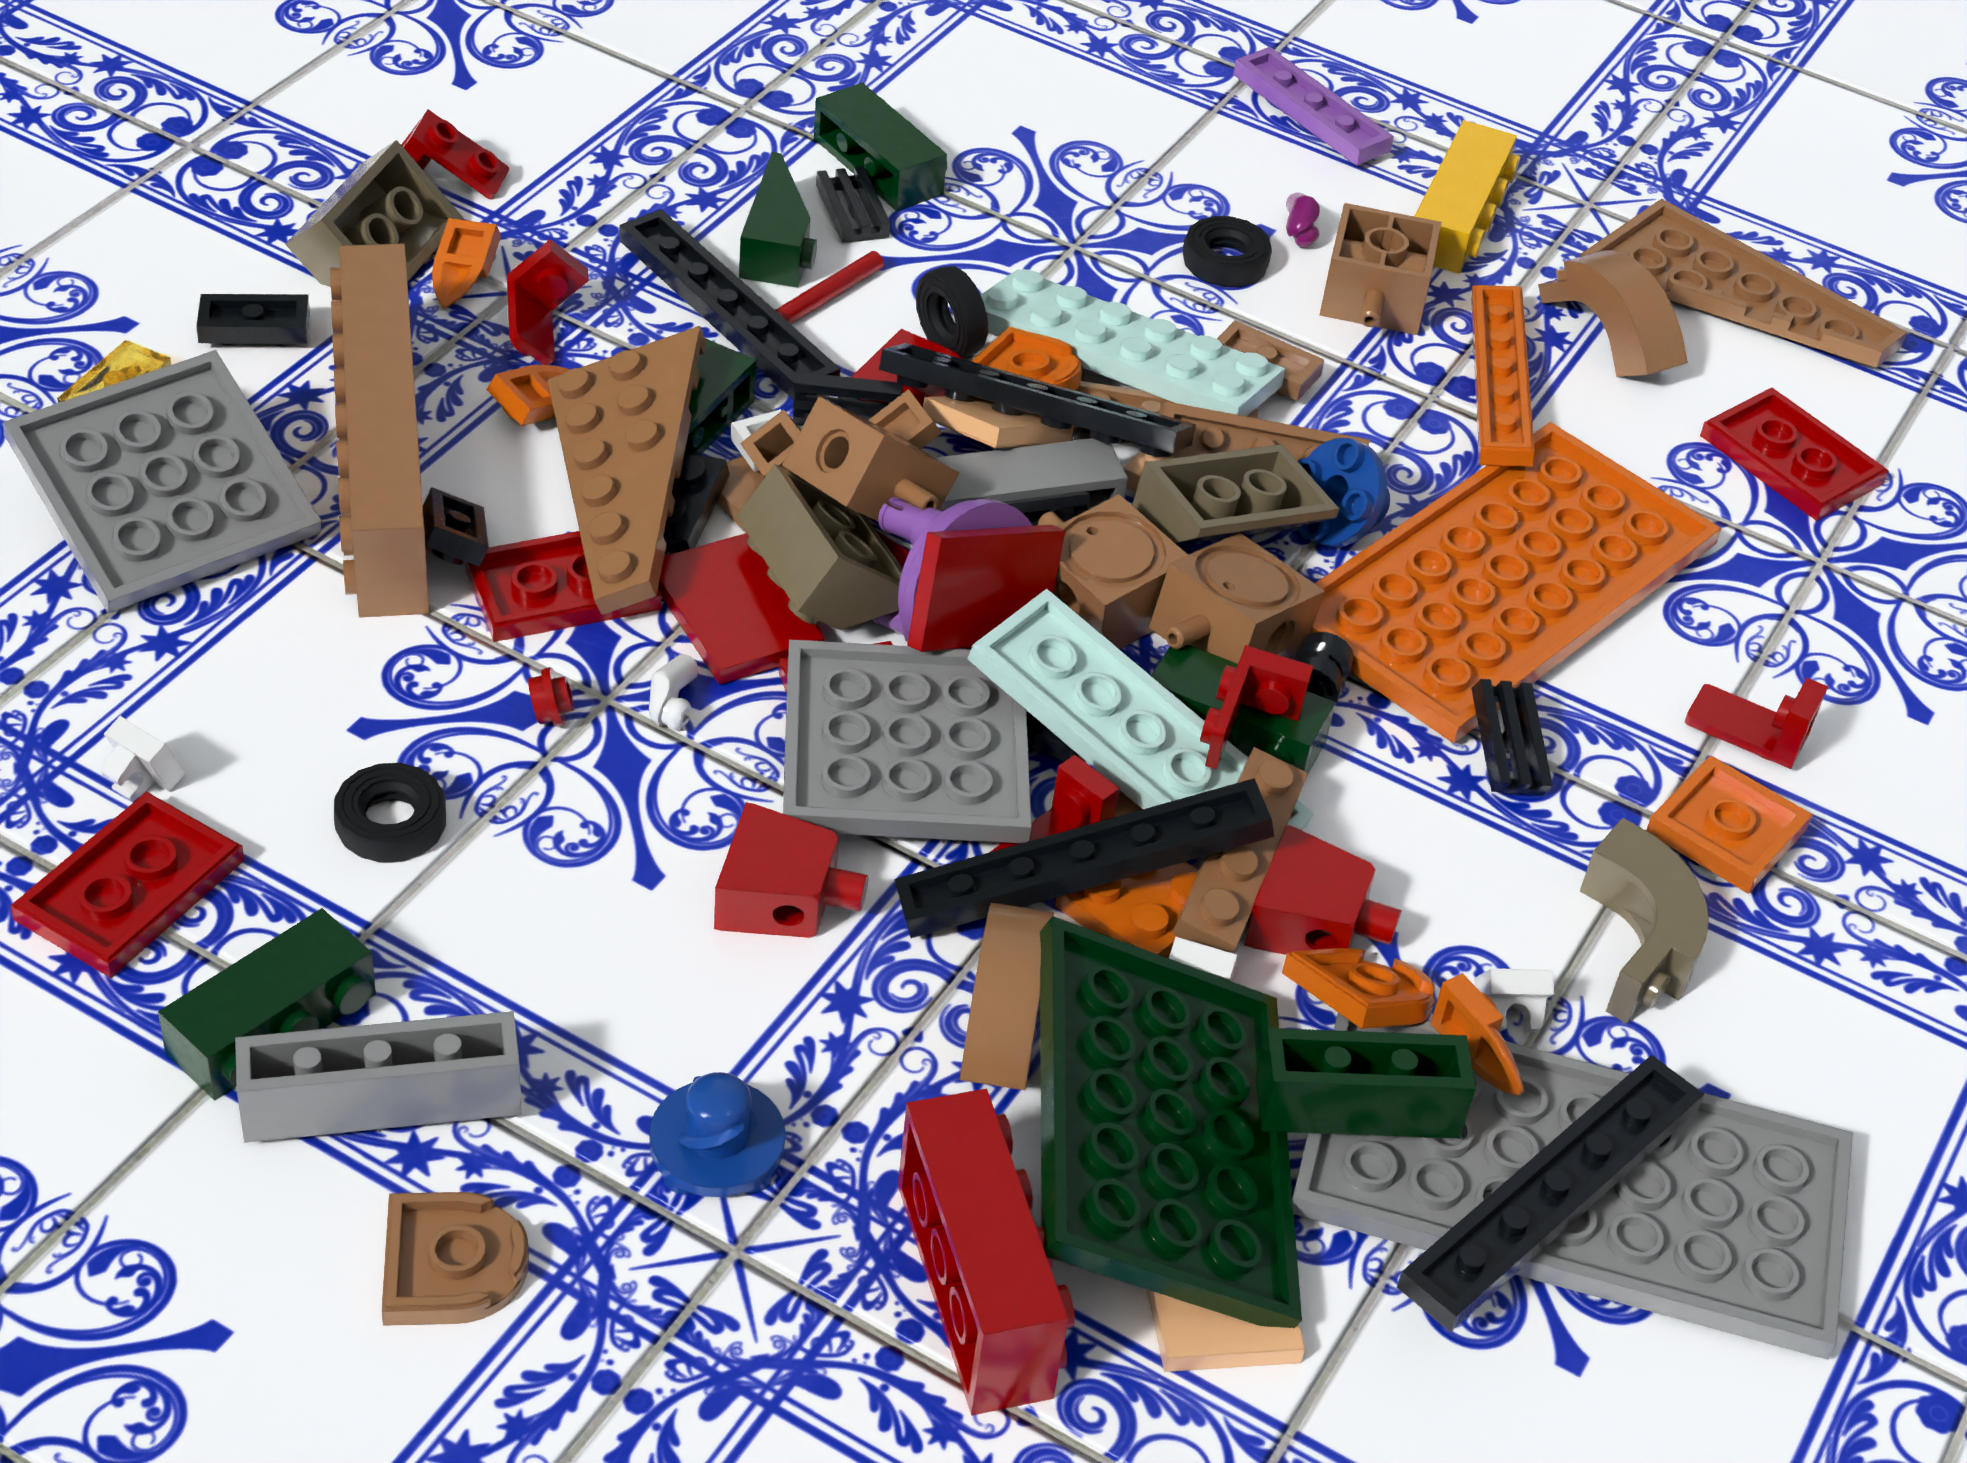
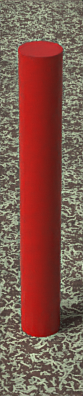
M871 251L775 309V311L792 324L882 269L884 266L883 258L878 252Z

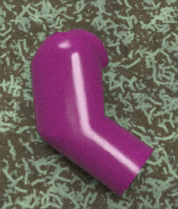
M1295 192L1286 201V208L1289 212L1286 231L1289 237L1293 236L1297 246L1306 247L1319 238L1320 231L1314 225V222L1319 216L1320 207L1313 197L1301 192Z

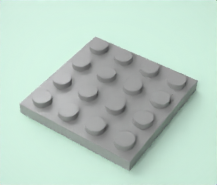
M217 350L4 421V436L107 613L320 534L322 524L320 517Z
M789 639L783 814L829 829L836 834L1003 843L1028 842L1031 833L1026 709L967 660L971 650L946 649L920 652L909 646Z

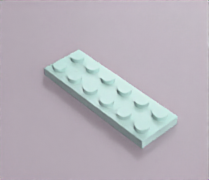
M1017 269L980 294L988 317V332L999 336L1008 327H1013L1059 339L1073 348V354L1081 361L1082 368L1177 404L1248 416L1280 389L1283 384L1285 368L1268 362L1260 354L1240 352L1222 345L1214 337L1206 335L1197 336L1176 328V325L1171 321L1152 319L1131 311V308L1125 304L1106 302L1087 295V292L1082 288L1063 286L1044 279L1039 272L1033 270Z
M1045 589L974 643L967 660L1099 773L1119 787V790L1141 809L1235 784L1248 758L1227 741L1217 770L1206 767L1205 764L1210 745L1200 742L1205 721L1048 589ZM1297 799L1287 825L1303 831L1314 813Z

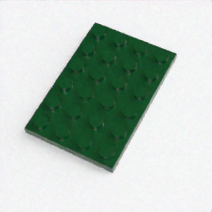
M1052 916L1040 931L1041 1227L1044 1231L1043 1248L1046 1256L1258 1326L1295 1328L1302 1321L1288 1135L1287 1132L1261 1131L1255 1081L1267 1028H1279L1277 998Z

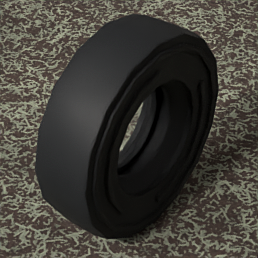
M1212 216L1200 219L1190 226L1184 239L1182 251L1185 266L1194 276L1207 283L1223 287H1241L1253 284L1265 275L1270 263L1272 247L1269 236L1257 225L1232 216ZM1229 247L1243 254L1227 256L1219 254L1210 248Z
M956 266L939 267L927 272L918 281L915 292L916 310L927 340L952 350L962 359L976 354L985 346L987 340L988 317L983 299L975 283L966 272ZM948 303H949V305H950V307H951V309H952V311H953V315H954V318H955V323H954V321H953V319H952V316H951V314H950L949 307H948Z
M403 763L376 764L358 770L343 781L334 798L335 830L343 845L360 858L380 863L403 862L424 854L440 839L446 827L445 794L435 777L419 767ZM397 800L405 802L414 809V813L409 819L396 824L372 822L366 815L371 806L383 801Z

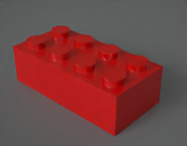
M987 1088L906 1103L897 1185L971 1416L1054 1399L1059 1369L1065 1368L1067 1365V1352L1064 1341L1066 1329L1073 1328L1075 1323L1074 1307L1070 1292L1065 1284L1056 1285L1051 1270L1053 1259L1046 1256L1043 1248V1228L1041 1226L1036 1227L1031 1214L1033 1196L1029 1177L1024 1169H1015L1011 1158L1013 1139L1009 1121L1005 1114L996 1115Z

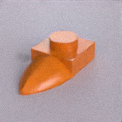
M448 218L432 269L434 292L442 308H448L466 295L479 277L488 278L501 239L497 224Z
M543 364L529 365L495 374L486 390L502 406L503 411L510 418L524 426L555 417L547 379L563 374L570 369Z
M1463 973L1444 981L1430 1024L1441 1035H1467L1473 1071L1495 1088L1509 1094L1521 1095L1524 1092L1522 1078L1510 1048L1499 1033L1504 1016L1498 1011L1492 999L1488 995L1481 993Z

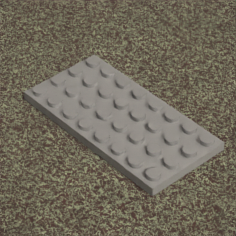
M1337 1013L1334 1030L1439 1034L1430 1024L1431 1021L1428 1020L1412 1025L1361 1029L1340 1013ZM1506 1041L1522 1078L1524 1092L1518 1096L1501 1091L1483 1080L1473 1071L1476 1091L1460 1139L1308 1133L1292 1197L1294 1215L1427 1250L1630 1073ZM1704 1093L1703 1100L1695 1114L1515 1274L1829 1360L1837 1342L1853 1132Z

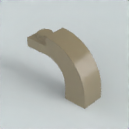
M1622 818L1594 849L1580 892L1624 918L1634 929L1640 940L1641 947L1619 973L1605 1011L1628 1024L1643 1004L1652 1009L1664 993L1678 1001L1680 1000L1688 986L1705 943L1709 915L1704 893L1698 880L1685 862L1660 839Z

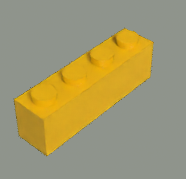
M1462 121L1414 217L1442 222L1434 267L1460 274L1468 256L1477 258L1485 232L1488 233L1490 231L1497 207H1501L1508 184L1512 183L1520 162V155L1513 154L1518 135L1470 121Z

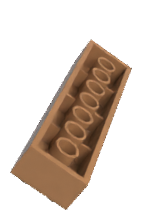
M405 244L339 246L340 267L330 268L331 298L336 300L331 301L333 358L334 368H336L334 369L335 400L337 403L335 404L337 438H339V441H336L338 474L340 475V478H338L340 513H342V516H339L341 551L344 553V556H354V560H343L345 595L357 594L359 618L429 614Z

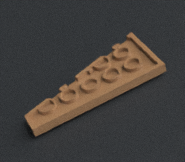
M1662 198L1580 254V257L1606 250L1621 252L1641 263L1659 282L1671 301L1875 368L1902 348L1907 334L1905 330Z
M700 326L631 350L621 351L612 357L580 368L570 369L563 374L547 379L593 597L602 615L657 596L667 545L663 534L666 519L672 516L675 504L672 489L674 479L680 478L692 418L689 403L692 390H697L700 377L697 370L698 357L704 354L706 338Z

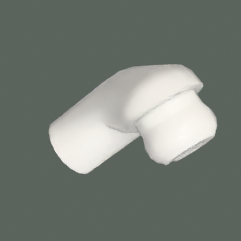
M686 654L676 656L654 672L651 677L649 715L653 722L661 728L667 725L673 730H679L685 727L690 717L685 715V713L691 710V705L686 699L678 698L679 691L698 675L697 662L691 656Z

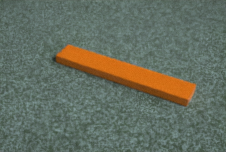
M1472 286L1471 310L1479 465L1533 467L1535 450L1522 287Z

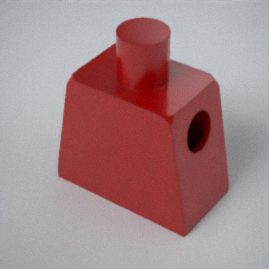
M746 802L715 886L714 929L728 932L810 938L818 933L826 905L858 912L862 911L869 875L837 869L839 837L834 831L757 804Z
M1286 825L1254 901L1244 946L1283 955L1292 953V951L1351 948L1355 934L1391 945L1402 910L1368 899L1376 872L1372 863L1296 827Z

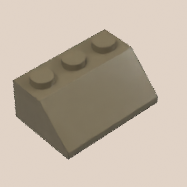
M395 140L361 163L285 245L320 284L331 287L330 268L340 267L339 246L405 244L408 282L439 247L448 218L462 220L464 217L402 145Z
M1283 444L1145 462L1132 503L1134 508L1176 545L1217 541L1237 533L1245 536L1293 529L1336 518L1339 511L1337 505Z
M774 464L736 517L749 536L747 544L753 551L763 557L769 566L767 575L774 583L783 588L789 597V609L806 623L815 625L820 621L839 630L899 611L898 590L903 568L868 518L844 506L793 472Z

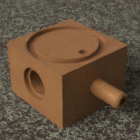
M1344 203L1319 316L1359 323L1371 328L1379 327L1418 335L1442 222Z
M820 396L816 400L782 464L783 467L844 506L878 521L879 512L884 503L900 510L890 505L888 499L892 497H899L923 510L926 508L940 510L960 473L898 435Z
M1120 494L1066 522L1060 519L1054 512L1044 513L1040 517L1038 525H1054L1065 530L1053 594L1119 650L1153 632L1149 625L1169 563L1188 554Z
M1237 533L1169 563L1149 628L1165 639L1173 649H1180L1190 645L1236 664L1240 660L1245 645L1289 659H1295L1301 641L1311 633L1325 590L1243 534Z

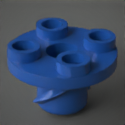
M1336 438L1318 446L1307 458L1298 460V463L1339 508L1336 518L1298 527L1299 533L1304 538L1328 547L1346 546L1362 538L1386 516L1390 507V493L1387 488L1385 469L1380 457L1368 445L1350 438Z
M713 1072L694 1077L693 1083L675 1090L661 1102L651 1120L649 1146L654 1164L663 1175L664 1183L669 1190L681 1195L696 1194L706 1197H729L742 1193H758L768 1187L772 1181V1174L778 1168L784 1154L786 1131L783 1117L769 1097L733 1074Z

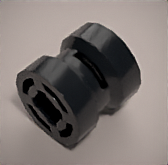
M1329 632L1311 633L1301 641L1295 660L1314 666L1308 692L1337 703L1342 692L1343 682L1348 678L1354 664L1353 650L1345 640Z

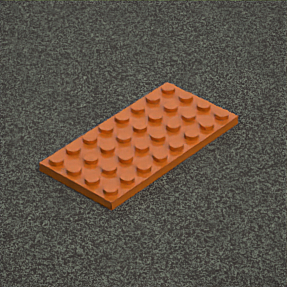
M1549 422L1533 433L1535 450L1533 467L1486 465L1317 581L1315 584L1325 590V594L1311 633L1329 632L1345 640L1352 648L1355 657L1351 670L1352 674L1454 744L1478 726L1471 688L1480 679H1490L1492 686H1496L1500 681H1511L1513 688H1517L1522 682L1535 683L1716 545L1722 528L1552 422ZM1496 702L1497 711L1500 709L1499 702Z

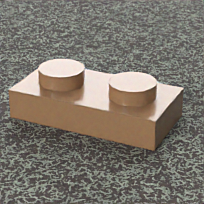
M1236 320L1217 338L1224 346L1243 353L1260 354L1268 362L1285 368L1282 387L1275 393L1296 401L1307 392L1322 374L1325 359Z

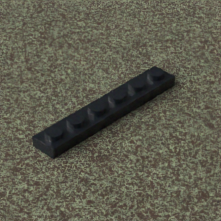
M662 209L619 225V241L740 352L756 359V366L793 400L795 396L796 372L840 376L841 368Z
M907 343L882 349L879 370L897 375L896 381L903 383L905 386L926 388L928 384L945 388L944 395L954 400L971 402L975 401V398H980L993 402V410L1009 415H1023V412L1026 411L1040 415V422L1049 427L1071 429L1072 425L1089 429V436L1098 441L1120 443L1124 439L1140 444L1139 451L1155 457H1171L1172 453L1191 446L1193 442L1196 424Z
M1253 778L899 877L894 880L910 938H915L986 918L991 903L1025 907L1275 836L1272 818L1256 780Z
M1651 1055L1401 1272L1397 1288L1449 1332H1452L1695 1114L1705 1094Z

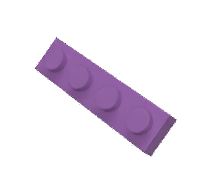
M1271 47L1236 59L1233 73L1235 77L1356 166L1391 152L1394 138L1392 134Z

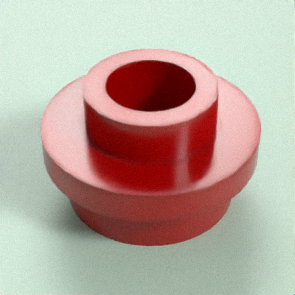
M552 667L544 668L541 670L540 676L528 679L533 710L540 725L553 722L555 727L563 726L566 724L565 713L574 711L571 688L566 676L557 678Z

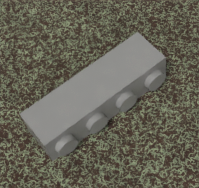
M1093 438L936 457L939 461L960 472L940 511H944L957 503L970 500L993 499L1006 502L1076 492L1090 493L1091 505H1087L1088 510L1118 494L1125 499L1128 477L1112 444ZM1074 507L1023 514L1030 522L1039 521L1040 517L1047 512H1054L1059 518L1074 516Z
M514 1011L235 1037L237 1097L244 1143L522 1115L520 1063Z

